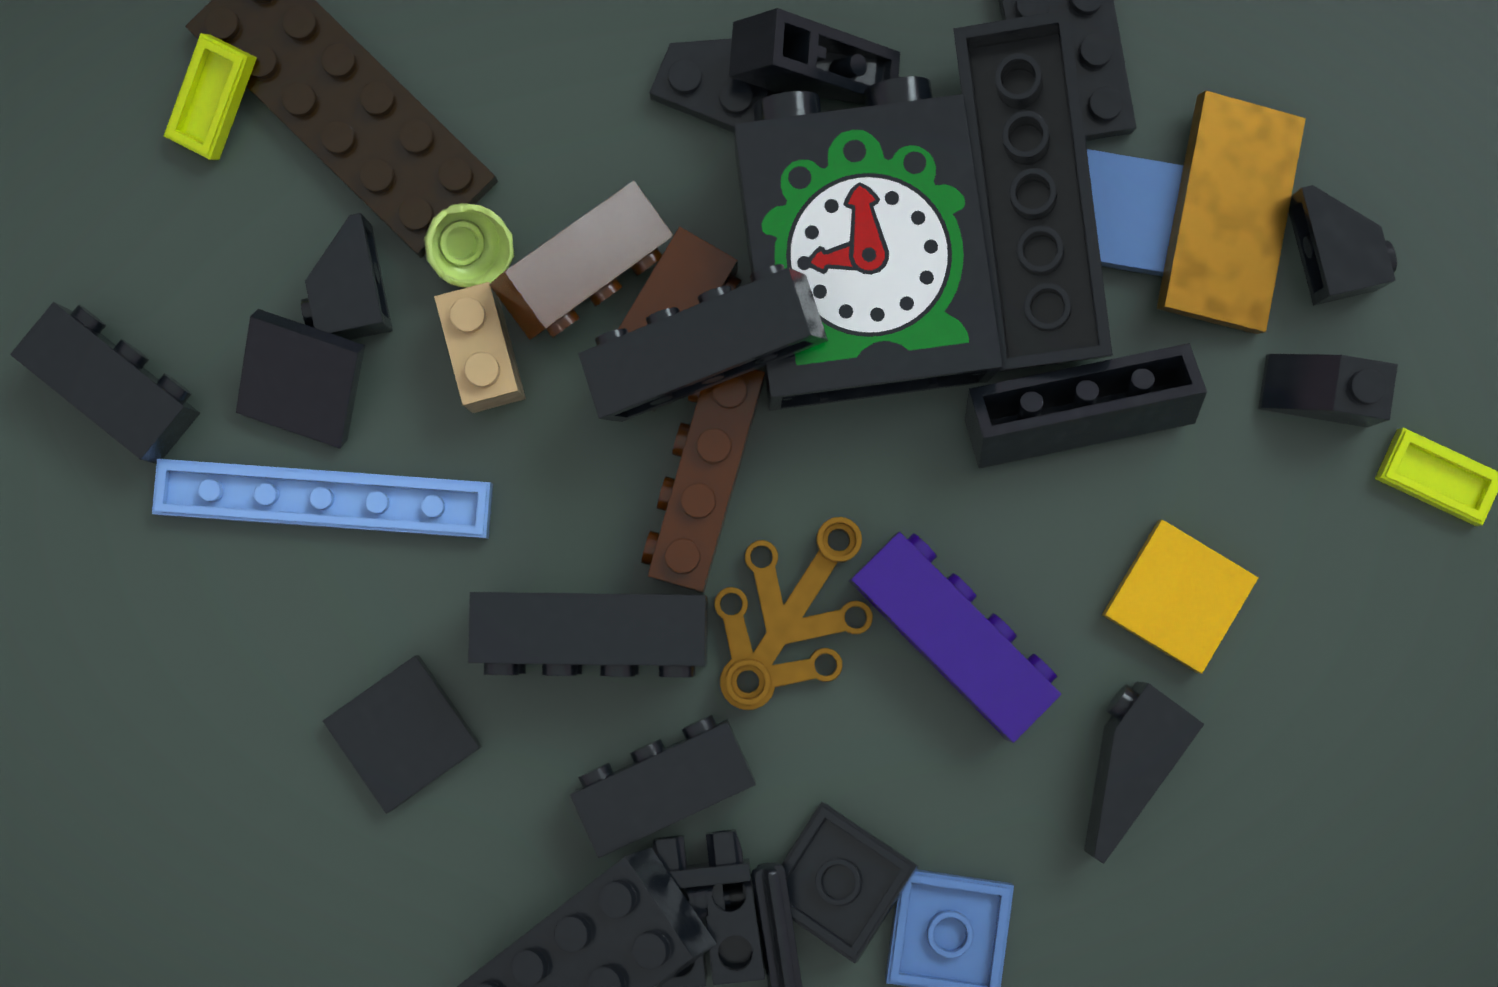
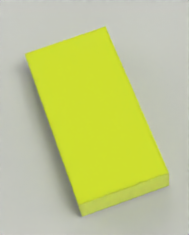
M200 33L164 137L209 160H220L257 57L210 34Z
M1404 427L1396 430L1375 477L1376 480L1474 526H1482L1498 493V471Z

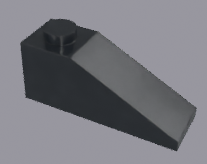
M779 8L733 22L729 77L772 91H809L818 94L821 98L865 104L864 90L867 87L880 81L899 77V51Z
M1137 681L1132 688L1127 684L1124 685L1114 696L1106 710L1112 716L1105 724L1084 847L1085 852L1103 864L1204 726V723L1146 682Z

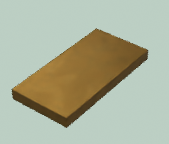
M1204 91L1197 95L1157 309L1254 334L1266 332L1306 118L1210 91Z

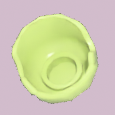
M460 203L452 204L447 209L441 210L432 218L424 237L427 262L441 279L457 287L467 288L486 282L492 283L509 268L514 258L512 233L496 213L481 205Z

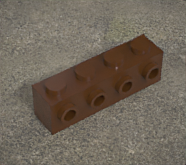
M755 369L688 396V401L697 404L691 425L681 422L674 442L672 455L681 457L676 478L666 476L660 491L657 509L666 511L660 533L650 530L641 563L650 565L648 577L698 592H705L763 388L765 372Z

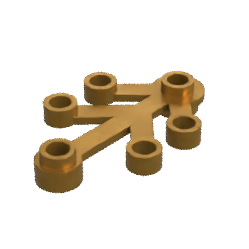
M834 517L823 523L816 536V544L819 551L784 605L775 569L778 562V552L775 546L768 541L758 540L751 543L746 549L745 562L747 567L754 572L766 634L753 652L743 617L748 608L746 595L735 587L725 588L717 594L714 606L717 614L723 618L732 658L722 670L720 687L725 699L731 705L743 710L757 709L771 699L775 687L811 679L829 682L840 675L843 666L842 659L835 650L830 648L817 649L809 659L772 664L785 644L844 631L850 634H861L871 626L873 620L872 611L867 604L861 601H850L843 605L840 610L803 617L836 564L850 560L860 550L862 544L861 531L852 520L845 517ZM834 530L844 531L849 538V544L843 551H835L828 544V536ZM757 547H766L771 551L772 561L769 566L758 568L752 563L751 553ZM726 594H737L742 600V608L735 615H727L721 609L720 602ZM851 607H859L865 612L866 621L860 628H851L845 622V613ZM822 654H830L836 661L834 672L827 676L820 675L814 665L816 658ZM749 670L757 674L759 685L756 690L744 692L738 687L737 678L743 671Z

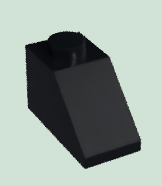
M1313 185L1302 187L1291 196L1289 215L1313 306L1374 292L1396 281L1394 276L1397 268L1396 253L1391 242L1385 240L1380 225Z
M361 213L349 215L305 280L308 298L301 299V311L305 325L353 340L391 332L393 329L373 227Z
M1268 354L1265 360L1258 409L1370 427L1390 420L1398 364L1346 355Z

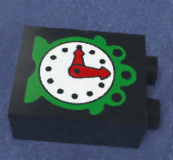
M917 76L898 77L880 81L867 87L864 90L866 107L821 112L818 94L809 91L783 92L764 97L753 104L755 121L734 124L735 157L751 274L759 269L776 264H783L784 268L789 267L805 274L828 341L764 366L770 411L987 383L1003 367L963 94L933 98L931 81L928 78Z

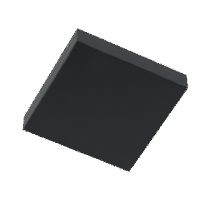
M261 309L256 310L250 316L236 413L341 448L348 440L365 345Z
M419 655L409 659L323 720V723L386 814L482 747Z
M821 802L782 863L786 874L792 920L853 963H857L915 873L918 865L828 804Z

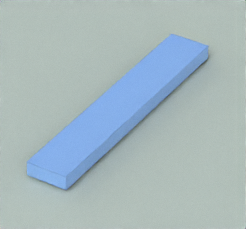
M157 459L152 514L489 539L493 484L491 482Z

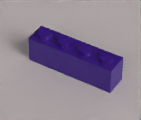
M899 531L849 582L1005 740L1014 743L1062 695L1051 684L1057 678V675L1036 654L1033 653L1026 659L1011 644L1017 638L1014 631L994 613L986 618L971 603L977 597L974 591L955 573L946 578L931 563L937 558V555L919 536L913 533L907 539Z

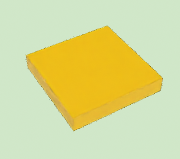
M1161 519L1157 521L1102 613V616L1194 672L1202 674L1259 577Z

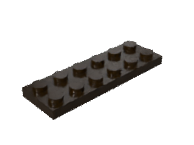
M211 0L185 26L197 39L200 33L210 34L257 57L246 87L420 258L426 254L424 237L434 216L452 204H476L498 182L496 176L315 0Z

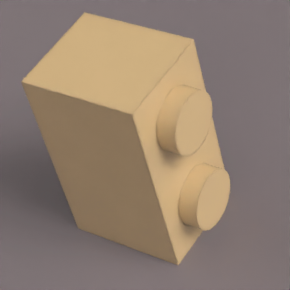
M490 282L434 296L462 405L472 413L526 399L501 302L490 287Z

